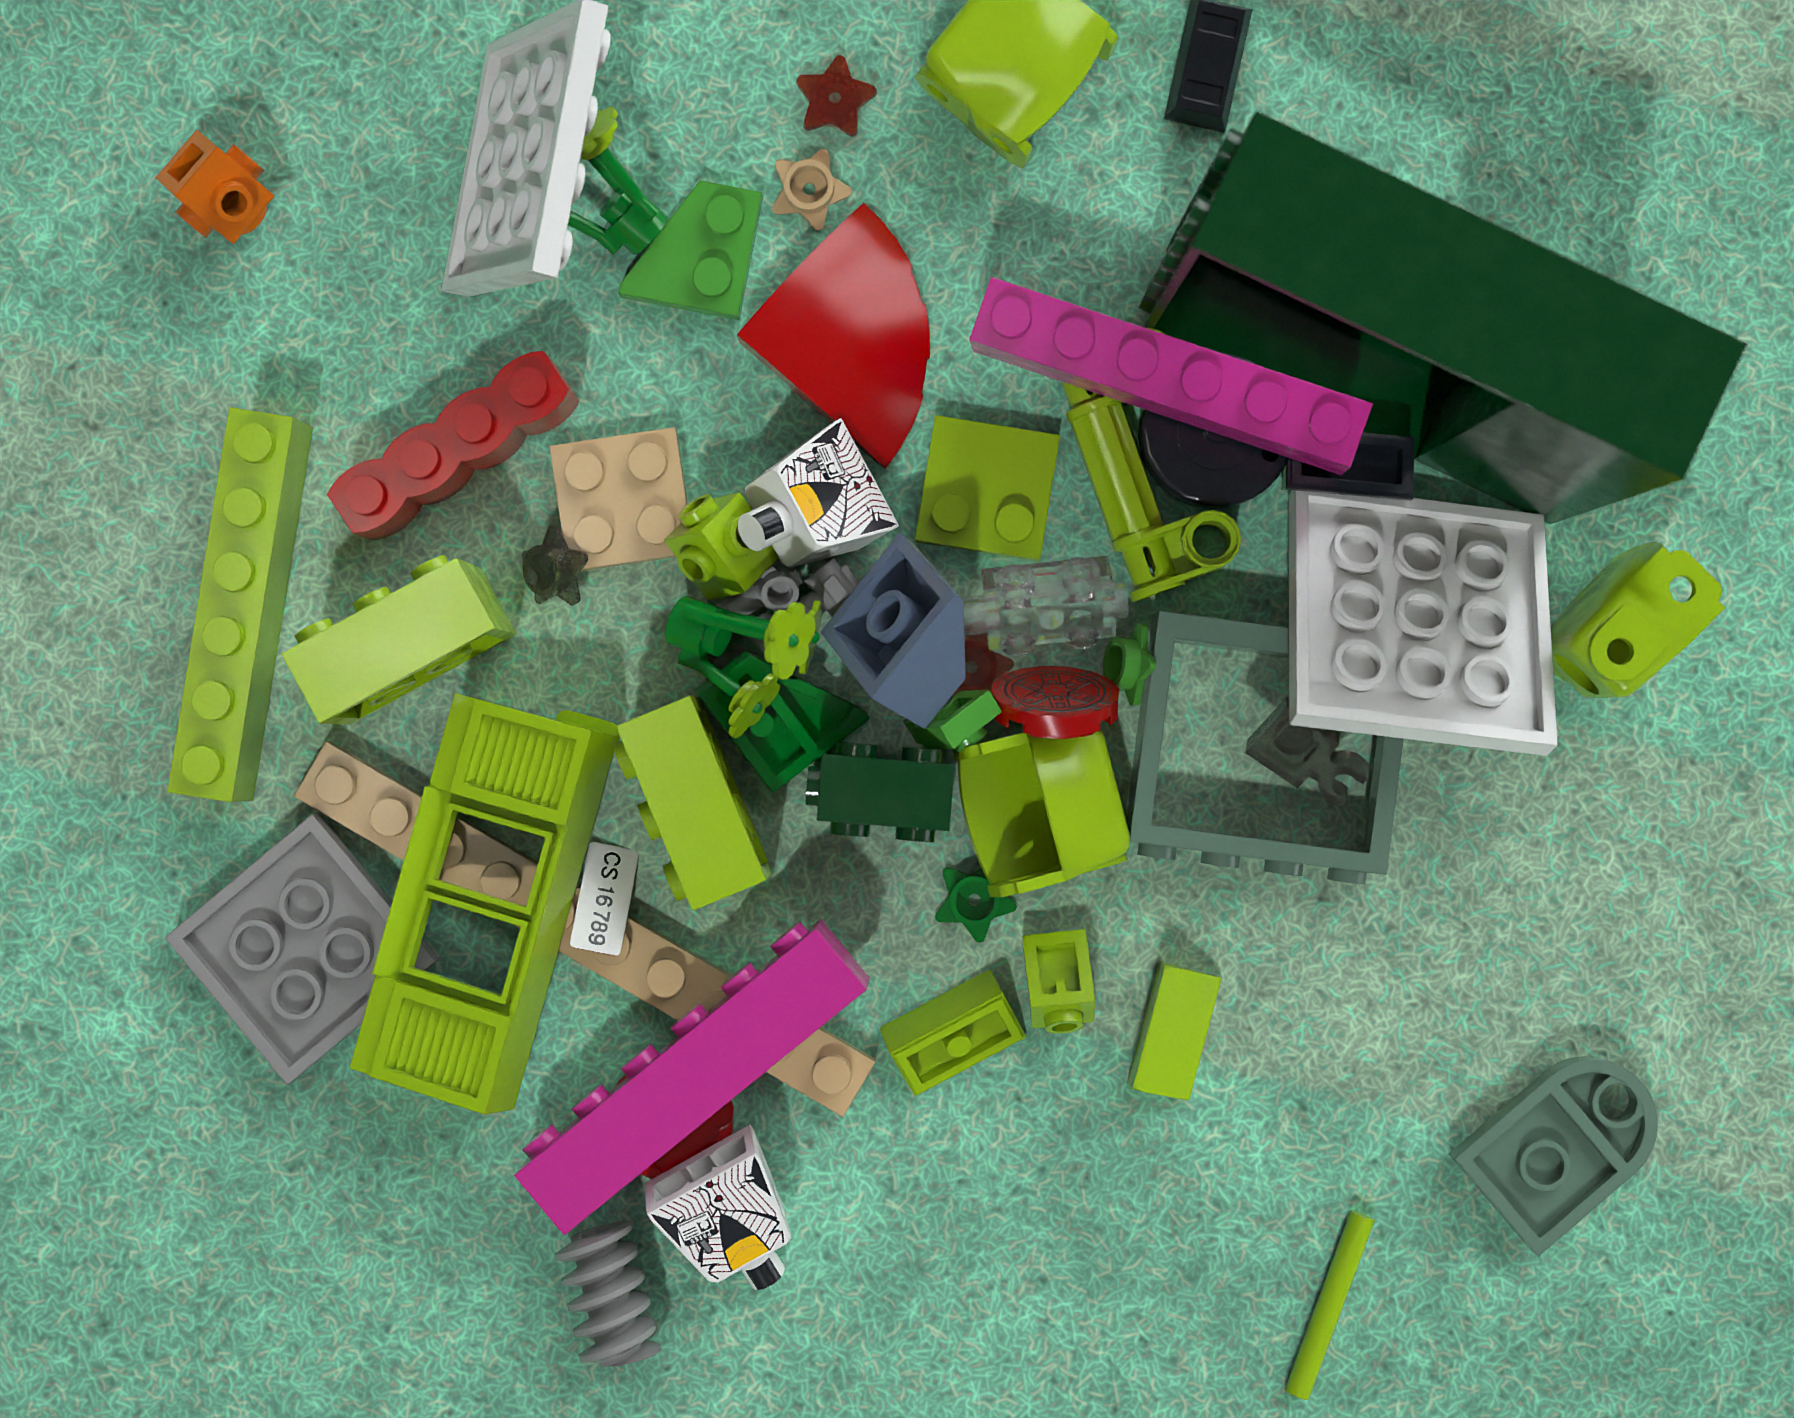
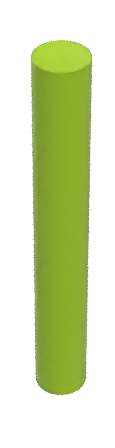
M1354 1210L1350 1211L1285 1387L1286 1392L1303 1400H1309L1375 1222V1219Z

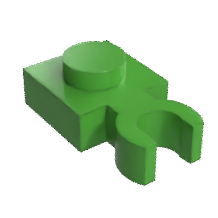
M989 690L960 691L937 713L925 729L908 719L903 720V723L917 744L923 743L926 749H953L954 752L963 751V748L973 746L987 734L984 725L999 715L1002 710Z

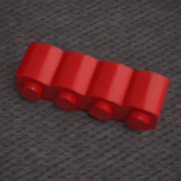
M535 351L521 355L506 364L497 373L490 387L472 389L459 395L442 410L435 423L418 425L399 435L387 447L381 459L367 460L349 468L333 483L327 496L352 533L369 540L389 537L409 525L419 513L422 505L439 503L458 493L471 479L475 470L492 468L508 460L519 450L527 435L542 434L562 424L574 412L580 400L556 364L544 351Z

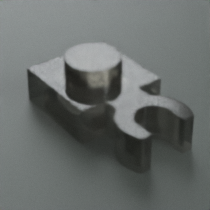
M1288 696L1247 739L1246 754L1297 789L1308 777H1311L1318 782L1321 795L1332 804L1342 806L1347 801L1348 787L1336 780V776L1342 774L1350 775L1362 784L1368 780L1369 765L1361 755L1348 750H1335L1339 746V731L1289 725Z

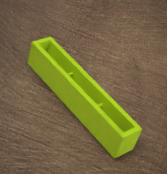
M229 407L168 783V793L226 802L253 801L313 430V427L294 417Z

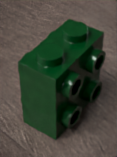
M837 742L836 754H822L821 766L811 765L808 767L805 805L818 806L817 821L831 822L830 834L869 837L870 825L896 827L895 839L935 842V830L950 831L955 765L941 763L942 750L902 747V759L900 760L876 758L877 745Z

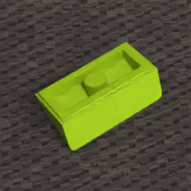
M1159 961L1127 1081L1131 1089L1190 1100L1221 977Z
M991 970L975 976L880 1027V1032L889 1054L914 1096L927 1091L1026 1038Z

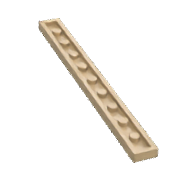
M326 741L294 797L404 861L422 794L337 744ZM457 815L439 880L526 906L538 862ZM578 885L576 886L559 952L677 1021L697 1004L701 1003L709 1011L727 996L720 987L732 976L731 974L630 915L627 916L620 955L613 956L571 947V933L581 888ZM820 1027L766 1072L844 1117L875 1064L876 1059Z

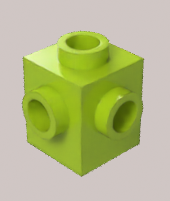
M740 492L714 499L710 494H704L696 498L680 511L678 517L681 523L664 539L676 556L682 573L697 585L708 600L745 593L779 558L772 545L760 551H753L742 541L738 531V520L741 515L753 509Z

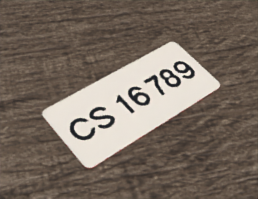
M591 842L589 844L571 933V947L613 956L620 955L639 857L637 852L632 849L598 842Z

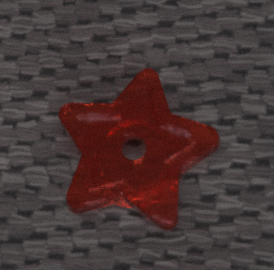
M837 55L824 74L799 75L796 79V85L809 101L803 123L805 130L811 131L828 126L838 128L850 137H855L858 134L859 109L877 95V89L874 85L853 79L844 56ZM833 92H837L841 96L840 101L837 103H832L829 100V96Z
M977 625L965 639V664L968 661H974L977 664V670L973 673L966 671V679L954 694L960 691L989 690L991 692L993 680L1014 667L1012 659L991 650L986 628L983 625Z

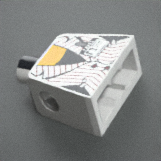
M842 418L834 421L800 444L745 487V496L753 510L741 515L738 520L740 537L748 548L753 551H760L772 545L782 564L790 568L858 550L899 527Z
M750 1124L644 1183L646 1209L650 1220L708 1281L720 1282L741 1270L753 1289L762 1290L773 1285L781 1278L785 1271V1266L775 1250L789 1242L791 1239L790 1229L782 1200L756 1133Z

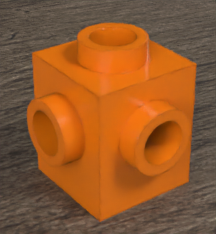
M197 129L155 177L156 180L182 202L175 213L205 238L215 229L232 244L242 234L250 233L262 222L266 215L267 205L274 198V195L257 181L258 177L264 172V169L234 144L224 153Z

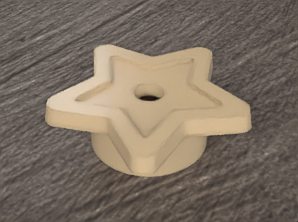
M820 149L810 159L798 162L779 159L775 163L783 189L773 204L772 211L777 215L800 213L815 230L820 231L823 229L828 206L848 198L852 193V189L848 185L832 176L829 153L826 149ZM806 184L815 186L813 194L807 195L804 193L803 188Z

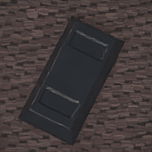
M1190 0L1164 120L1225 133L1253 9L1214 0Z
M1363 432L1351 467L1342 475L1286 457L1285 490L1412 501L1415 437Z

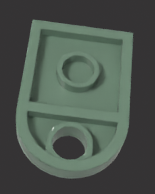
M1573 1057L1560 1061L1544 1071L1451 1151L1449 1155L1527 1247L1539 1257L1645 1164L1657 1138V1111L1648 1089L1629 1070L1598 1057ZM1622 1084L1629 1096L1628 1106L1618 1117L1605 1118L1599 1108L1600 1095L1608 1086Z

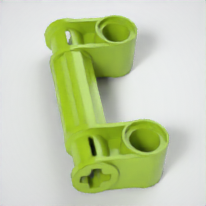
M1147 328V329H1150V330H1153V331H1156V332H1159V333L1164 334V333H1163L1162 331H1160V330H1156V329H1152V328ZM1061 382L1070 406L1066 416L1074 433L1111 538L1114 552L1122 553L1134 587L1129 593L1132 603L1186 584L1188 580L1214 572L1231 562L1239 552L1241 535L1234 519L1226 513L1215 510L1204 511L1167 525L1164 523L1122 405L1124 402L1091 391V395H1089L1085 389ZM1210 525L1222 532L1225 537L1226 546L1219 558H1204L1196 552L1192 542L1193 533L1196 528ZM1143 550L1147 553L1154 577L1151 575Z

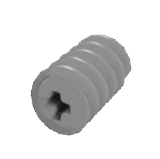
M617 1221L579 1232L571 1237L569 1245L555 1253L557 1261L576 1262L577 1265L575 1270L561 1278L562 1286L582 1287L583 1294L567 1303L568 1312H588L589 1319L573 1329L574 1337L594 1338L595 1344L579 1354V1359L582 1363H599L601 1367L621 1366L644 1360L656 1355L661 1350L660 1343L646 1340L656 1330L654 1318L639 1315L650 1305L648 1293L632 1290L645 1279L643 1270L637 1266L626 1265L639 1254L637 1244L631 1241L619 1240L633 1229L631 1221Z

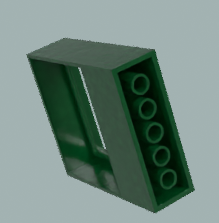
M1257 110L1243 133L1230 127L1211 166H1209L1184 215L1181 217L1166 249L1167 253L1154 274L1139 306V309L1149 313L1143 326L1144 328L1160 330L1168 336L1219 353L1243 357L1261 367L1373 403L1363 432L1415 437L1414 460L1524 512L1544 515V521L1549 524L1683 480L1748 344L1735 336Z

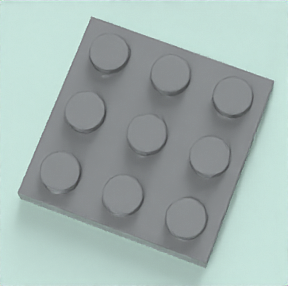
M316 813L311 814L164 938L282 1080L289 1085L361 1026L375 978L372 972L392 900L321 815ZM422 938L415 968L426 971L440 958Z

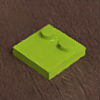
M935 415L915 542L1039 562L1060 435Z

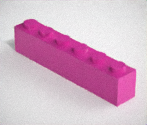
M993 277L990 278L969 339L972 350L975 353L1342 475L1351 467L1373 403Z
M822 919L817 921L808 930L800 921L792 926L770 946L777 954L759 970H756L750 962L738 970L721 985L720 988L727 996L709 1011L701 1003L697 1004L671 1026L670 1029L677 1036L660 1051H657L651 1043L644 1047L621 1067L627 1078L609 1092L602 1084L598 1085L571 1109L578 1118L560 1132L553 1124L549 1125L522 1149L528 1158L514 1176L563 1235H566L867 990L870 977Z

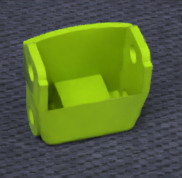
M967 0L926 54V62L915 77L920 86L933 99L954 114L978 139L1012 165L1015 164L1020 168H1024L1030 160L1033 150L1027 139L1046 125L1067 103L1089 73L1097 57L1106 61L1115 51L1118 36L1110 28L1108 21L1080 0Z
M1659 542L1644 543L1617 555L1573 599L1551 625L1553 672L1557 677L1565 682H1569L1586 698H1624L1630 696L1684 650L1725 609L1719 602L1722 596L1720 583L1690 553L1680 549L1669 552ZM1678 576L1687 579L1692 587L1691 595L1685 602L1674 600L1669 590L1670 583Z
M1101 730L1086 737L1069 739L1037 738L1030 736V734L1019 733L974 744L973 746L963 748V751L960 752L953 751L954 759L958 761L959 790L966 827L979 864L990 885H987L990 897H1006L1065 882L1080 874L1128 860L1126 852L1130 847V834L1105 737Z

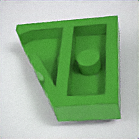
M700 180L620 283L619 296L624 299L740 320L762 207V192Z

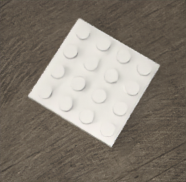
M576 0L487 44L441 291L469 297L558 278L559 271L566 266L572 249V233L567 230L571 204L575 203L579 198L585 180L584 165L579 163L583 140L592 130L597 116L598 103L596 97L592 96L596 71L604 64L610 46V33L604 29L608 12L607 5L593 0Z
M1291 490L1289 494V725L1548 756L1558 744L1544 515L1413 498L1412 501Z

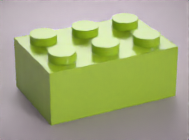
M446 555L435 557L413 569L410 574L414 581L393 593L390 592L388 587H382L356 600L352 604L356 613L338 623L333 624L330 618H326L299 631L294 636L298 644L284 651L281 655L318 723L352 725L516 635V631L482 569L459 558L448 561Z
M687 696L616 726L621 740L612 744L615 756L626 779L635 778L640 783L647 801L638 804V810L651 840L653 841L661 837L671 859L669 863L663 865V870L668 885L677 901L687 898L692 911L764 882L773 874L713 725L700 698Z

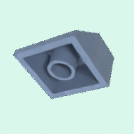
M899 532L822 629L821 633L871 699L925 729L937 713L950 701L955 691L966 679L963 599L913 542Z

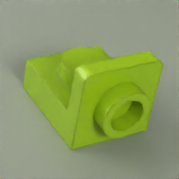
M1086 929L1022 935L1031 1027L1045 1028L1047 1032L1053 1034H1065L1080 1030L1084 1026L1083 1023L1093 1022L1095 1017V994Z

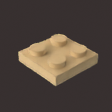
M675 427L549 446L568 572L574 573L676 557L664 539L681 523L678 514L688 505L678 432Z

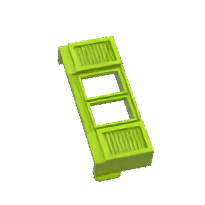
M454 693L429 786H425L374 964L372 974L375 975L349 1069L483 1115L515 1109L614 750L612 744L620 740V735L616 728L617 724L570 710L561 711L555 719H551L487 700ZM458 812L545 837L526 906L439 880ZM433 900L520 926L502 994L415 968Z

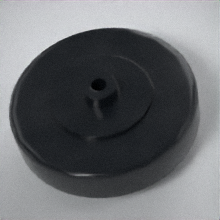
M1225 354V355H1228V356H1231V357H1234V358H1237V359H1240V360H1243V361H1246V362H1249V363H1252V364L1257 365L1256 363H1254V362H1252V361H1250V360H1248V359H1245V358H1243V357H1239V356H1235V355H1231V354ZM1145 409L1141 411L1138 441L1145 466L1152 478L1165 492L1188 505L1205 509H1223L1243 504L1265 491L1279 477L1286 466L1285 456Z

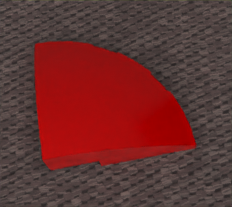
M863 203L830 233L787 277L737 333V337L745 349L789 385V389L828 422L833 423L842 418L855 445L886 469L909 435L922 404V389L925 381L927 360L930 358V331L926 305L922 302L917 282L912 273L913 268L908 257L883 221Z

